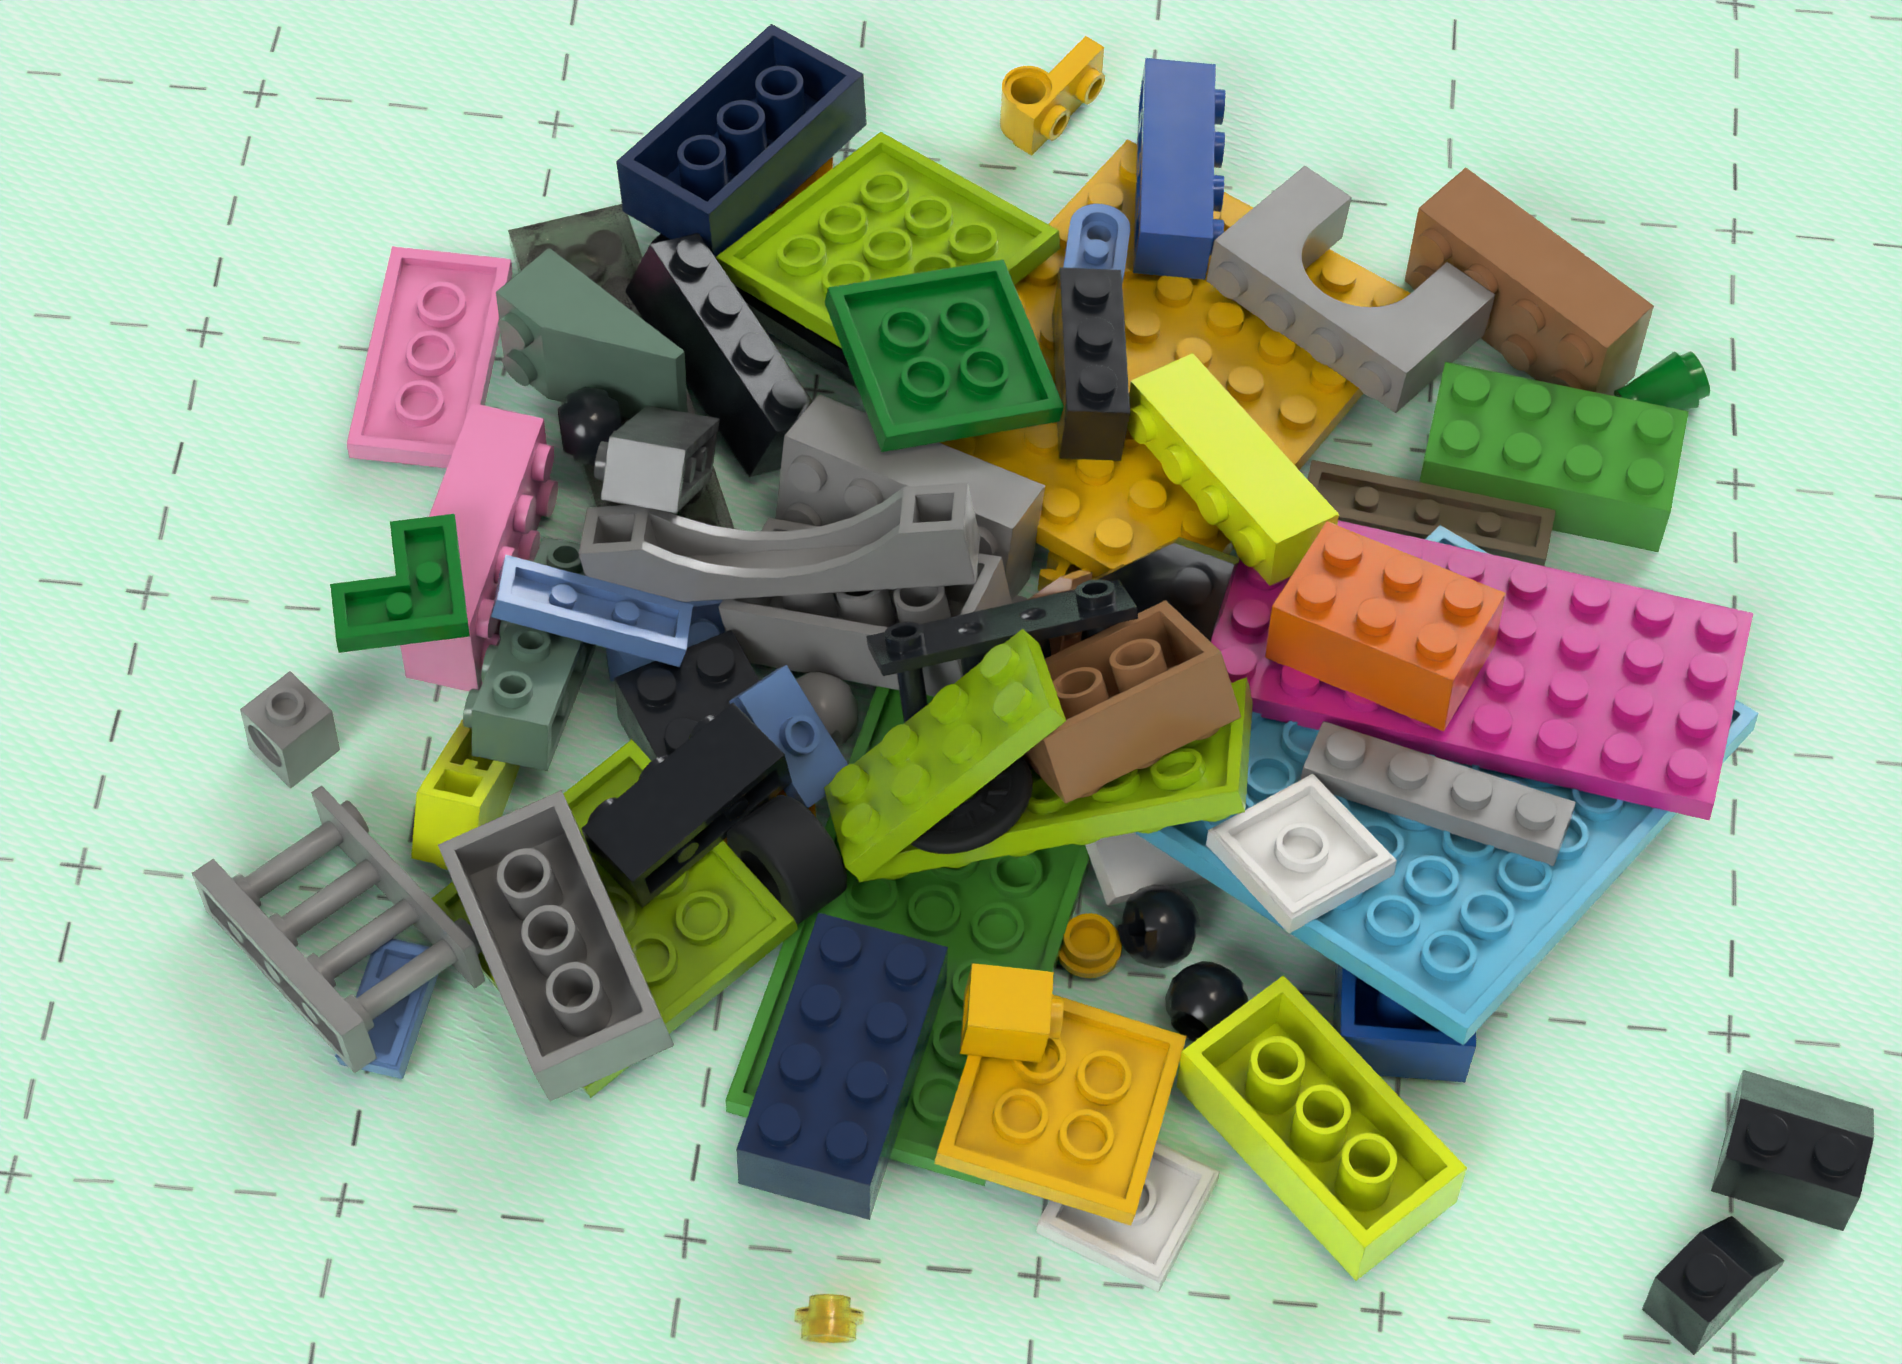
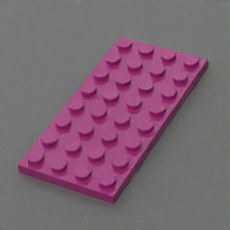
M1338 520L1337 525L1506 593L1496 645L1445 731H1441L1378 705L1376 702L1265 658L1272 605L1290 577L1269 586L1253 567H1248L1239 560L1222 616L1214 630L1211 643L1222 652L1231 683L1247 677L1253 701L1252 712L1262 714L1261 717L1285 723L1293 721L1297 722L1298 726L1319 730L1322 722L1325 721L1415 751L1435 755L1437 758L1471 766L1473 764L1488 770L1710 821L1753 617L1752 612Z

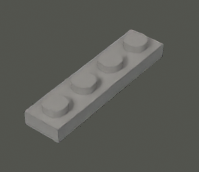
M1325 721L1322 722L1301 775L1302 780L1314 774L1333 795L1408 818L1427 826L1445 830L1486 845H1491L1501 850L1513 852L1538 862L1541 861L1551 866L1555 865L1576 804L1574 801Z

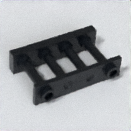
M1095 579L1079 584L1074 590L922 624L915 622L897 623L887 628L885 632L869 635L866 638L868 649L882 676L897 673L903 721L905 723L928 705L923 667L960 659L962 675L964 676L978 665L986 653L993 647L1004 644L1021 629H1024L1040 644L1044 659L1051 656L1049 639L1086 630L1087 637L1089 638L1113 626V624L1138 619L1137 606L1119 579L1114 581Z

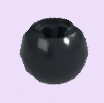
M583 387L568 394L565 397V403L558 408L563 451L573 455V459L577 463L595 466L596 455L601 441L609 442V436L622 427L618 400L610 398L608 392L603 389Z
M1153 884L1140 888L1128 898L1122 915V924L1118 925V933L1124 950L1137 963L1166 968L1178 964L1190 954L1196 938V928H1200V919L1194 903L1181 890Z
M1200 961L1183 968L1172 978L1165 996L1166 1011L1171 1017L1172 1027L1181 1035L1187 1036V1039L1192 1042L1196 1041L1248 1002V996L1243 990L1242 980L1226 967L1208 961Z

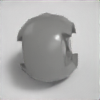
M810 672L796 679L837 747L845 744L855 732L858 723V702L853 696L850 686L835 676L821 672Z

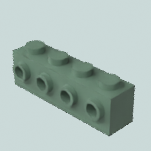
M543 537L535 559L532 562L586 576L579 557L580 544ZM501 620L500 643L498 646L489 645L485 653L481 673L483 684L480 690H470L464 707L463 726L472 728V756L548 771L597 645Z

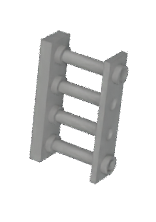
M321 785L311 792L322 824L321 826L246 877L238 873L231 878L214 858L192 872V876L206 912L345 1064L356 1073L377 1058L368 1031L374 1028L373 1019L450 965L474 989L485 982L478 954L482 952V949L472 927L462 918L453 922L368 834L369 828L357 808L348 800L339 804ZM337 846L356 864L351 870L282 917L274 913L268 918L259 908L261 906L260 898ZM374 885L394 904L391 908L320 957L312 953L305 958L296 948L298 946V937ZM411 925H414L432 944L431 947L358 998L350 994L343 999L334 989L336 986L335 978Z

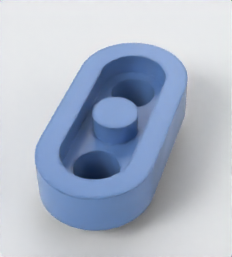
M1089 204L1079 208L1071 217L1063 268L1121 270L1123 284L1130 236L1128 218L1117 208L1105 204Z

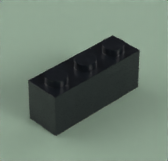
M1060 267L1052 313L1055 386L1064 405L1060 421L1057 422L1059 459L1121 461L1130 416L1121 270Z
M734 703L730 704L718 715H708L693 728L689 739L669 756H660L650 762L641 772L638 782L620 797L609 798L595 808L588 819V823L581 828L591 856L643 908L727 838L728 830L735 823L773 799L792 783L785 754Z

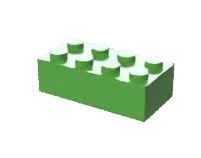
M1445 362L1419 482L1556 510L1552 527L1553 531L1659 552L1671 513L1689 411Z

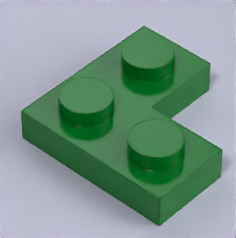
M455 514L390 521L396 576L330 584L338 653L470 637Z

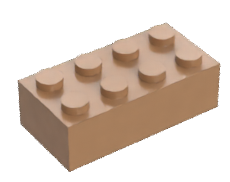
M1466 167L1418 208L1404 280L1413 290L1418 288L1448 262L1495 294L1486 330L1481 339L1501 353L1513 368L1525 371L1538 381L1614 396L1615 390L1624 387L1634 378L1654 308L1653 304Z

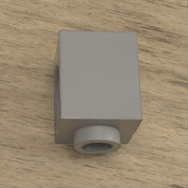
M291 671L240 709L249 749L290 789L340 751L332 710Z

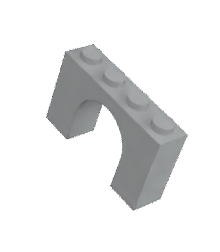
M1303 166L1214 240L1206 281L1213 285L1223 296L1233 299L1263 320L1269 328L1280 332L1306 350L1316 361L1327 365L1359 387L1366 396L1376 399L1391 411L1397 413L1443 372L1445 362L1453 363L1484 335L1495 294L1446 262L1411 294L1390 305L1360 307L1343 303L1328 296L1313 284L1305 269L1342 239L1352 197L1307 166Z

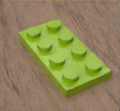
M1021 629L1004 644L993 647L978 665L954 684L943 687L928 705L904 724L893 727L879 744L854 764L843 767L833 780L824 787L845 868L862 882L1066 722L1040 644L1024 629Z

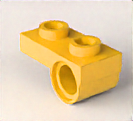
M1085 36L1049 73L1035 66H1020L1012 69L1005 75L1001 91L1000 127L1003 134L1013 141V145L1032 156L1048 139L1053 141L1062 134L1069 122L1070 116L1083 103L1088 105L1096 99L1105 82V75L1102 73L1104 46Z

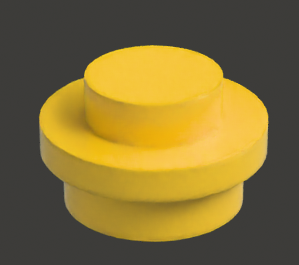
M1085 913L1074 917L1067 924L1063 936V945L1059 954V962L1068 972L1082 978H1097L1109 973L1115 968L1121 957L1122 944L1118 930L1110 921L1098 914Z

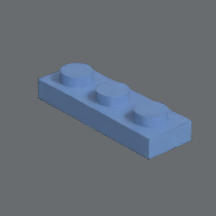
M505 555L499 573L491 617L680 667L687 650L693 604Z

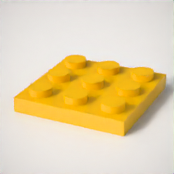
M1052 994L1053 998H1062L1064 1000L1062 1029L1059 1039H1048L1041 1063L968 1055L934 1164L1131 1226L1137 1211L1187 1036Z

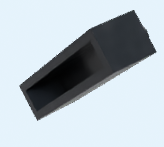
M699 233L650 244L625 290L626 294L644 321L684 351L686 384L708 417L720 419L718 432L748 477L781 469L784 436L813 402Z

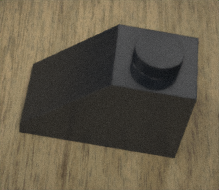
M1730 1216L1700 1231L1656 1275L1642 1310L1695 1355L1778 1271L1785 1260L1736 1218Z

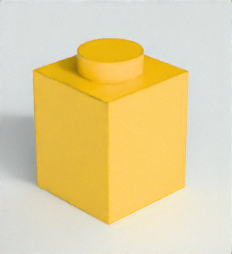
M972 963L964 992L960 1054L1041 1063L1048 1039H1059L1062 1029L1064 1000L1052 997L1054 972Z

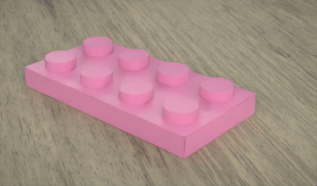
M392 246L348 435L347 449L349 458L447 468L470 404L475 403L485 406L500 336L496 291L512 279L511 259Z

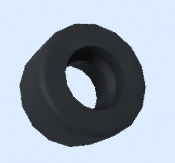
M777 795L735 823L727 832V845L795 919L797 925L839 897L847 888V872L833 839L812 812L793 797Z

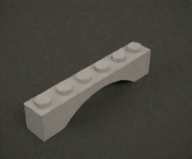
M968 483L903 487L884 502L854 517L821 527L792 531H745L717 527L680 517L667 511L634 505L588 507L583 526L579 557L585 575L588 577L682 602L976 584L980 534Z

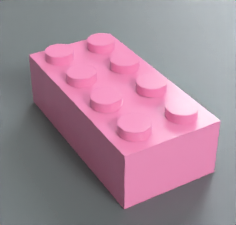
M475 403L470 404L429 515L431 517L455 514L470 637L400 645L406 678L468 692L471 689L480 690L483 684L481 679L482 665L489 645L498 646L501 640V620L492 618L491 614L499 573L505 555L534 561L540 546V532L537 529L541 517H551L557 500L558 482L550 479L554 462V446L547 445L544 418Z

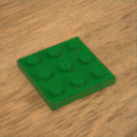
M1004 259L828 287L824 303L881 452L1060 421L1064 405Z

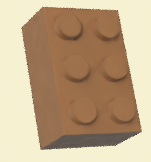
M1165 600L1138 613V619L1118 623L1046 658L1045 661L1066 722L1022 757L1066 804L1077 798H1084L1097 793L1105 784L1135 769L1150 767L1159 761L1162 756L1194 740H1203L1211 737L1221 727L1241 718L1222 652Z

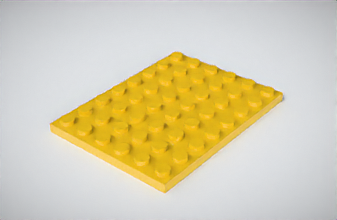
M1127 139L1048 224L1059 230L1060 249L1014 285L1054 383L1052 313L1059 269L1064 266L1071 217L1079 208L1089 204L1109 205L1120 210L1130 223V236L1122 284L1129 392L1131 380L1193 353L1300 471L1364 393L1359 387L1327 365L1316 361L1306 350L1280 332L1269 328L1263 320L1233 299L1223 296L1213 285L1208 283L1206 280L1211 255L1205 280L1133 273L1137 144ZM1224 192L1221 212L1213 211V219L1224 220L1225 232L1253 207ZM1330 249L1305 269L1309 279L1322 292L1338 301L1354 306H1386L1396 303L1411 294ZM1057 422L939 442L1045 485L1040 521L1037 526L1036 543L1077 567L1093 572L1092 575L1095 577L1122 564L1125 565L1178 537L1226 554H1230L1234 550V545L1216 525H1210L1203 518L1197 503L1180 484H1174L1169 480L1161 462L1145 444H1139L1133 439L1128 428L1121 461L1059 459Z

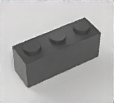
M652 406L643 408L629 421L627 420L617 431H614L609 436V442L601 441L595 460L594 477L597 480L603 481L601 500L677 513L711 480L720 419Z

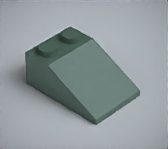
M548 248L496 291L499 315L498 327L501 332L503 348L502 362L508 374L520 385L528 386L530 384L546 398L565 403V397L568 394L583 387L603 389L608 392L610 398L618 400L621 417L629 419L646 406L688 413L684 351L552 249Z

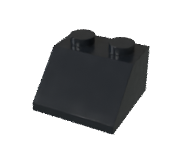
M1742 1070L1711 1191L1844 1231L1862 1192L1874 1141V1109Z

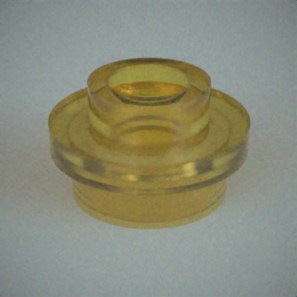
M817 1294L809 1296L808 1307L795 1309L794 1321L801 1324V1339L804 1341L849 1343L856 1341L857 1326L864 1324V1311L850 1308L851 1298L848 1296Z

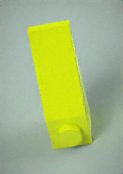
M463 719L416 792L411 858L433 863L445 870H448L438 844L501 817L520 765L472 756V728L464 727Z

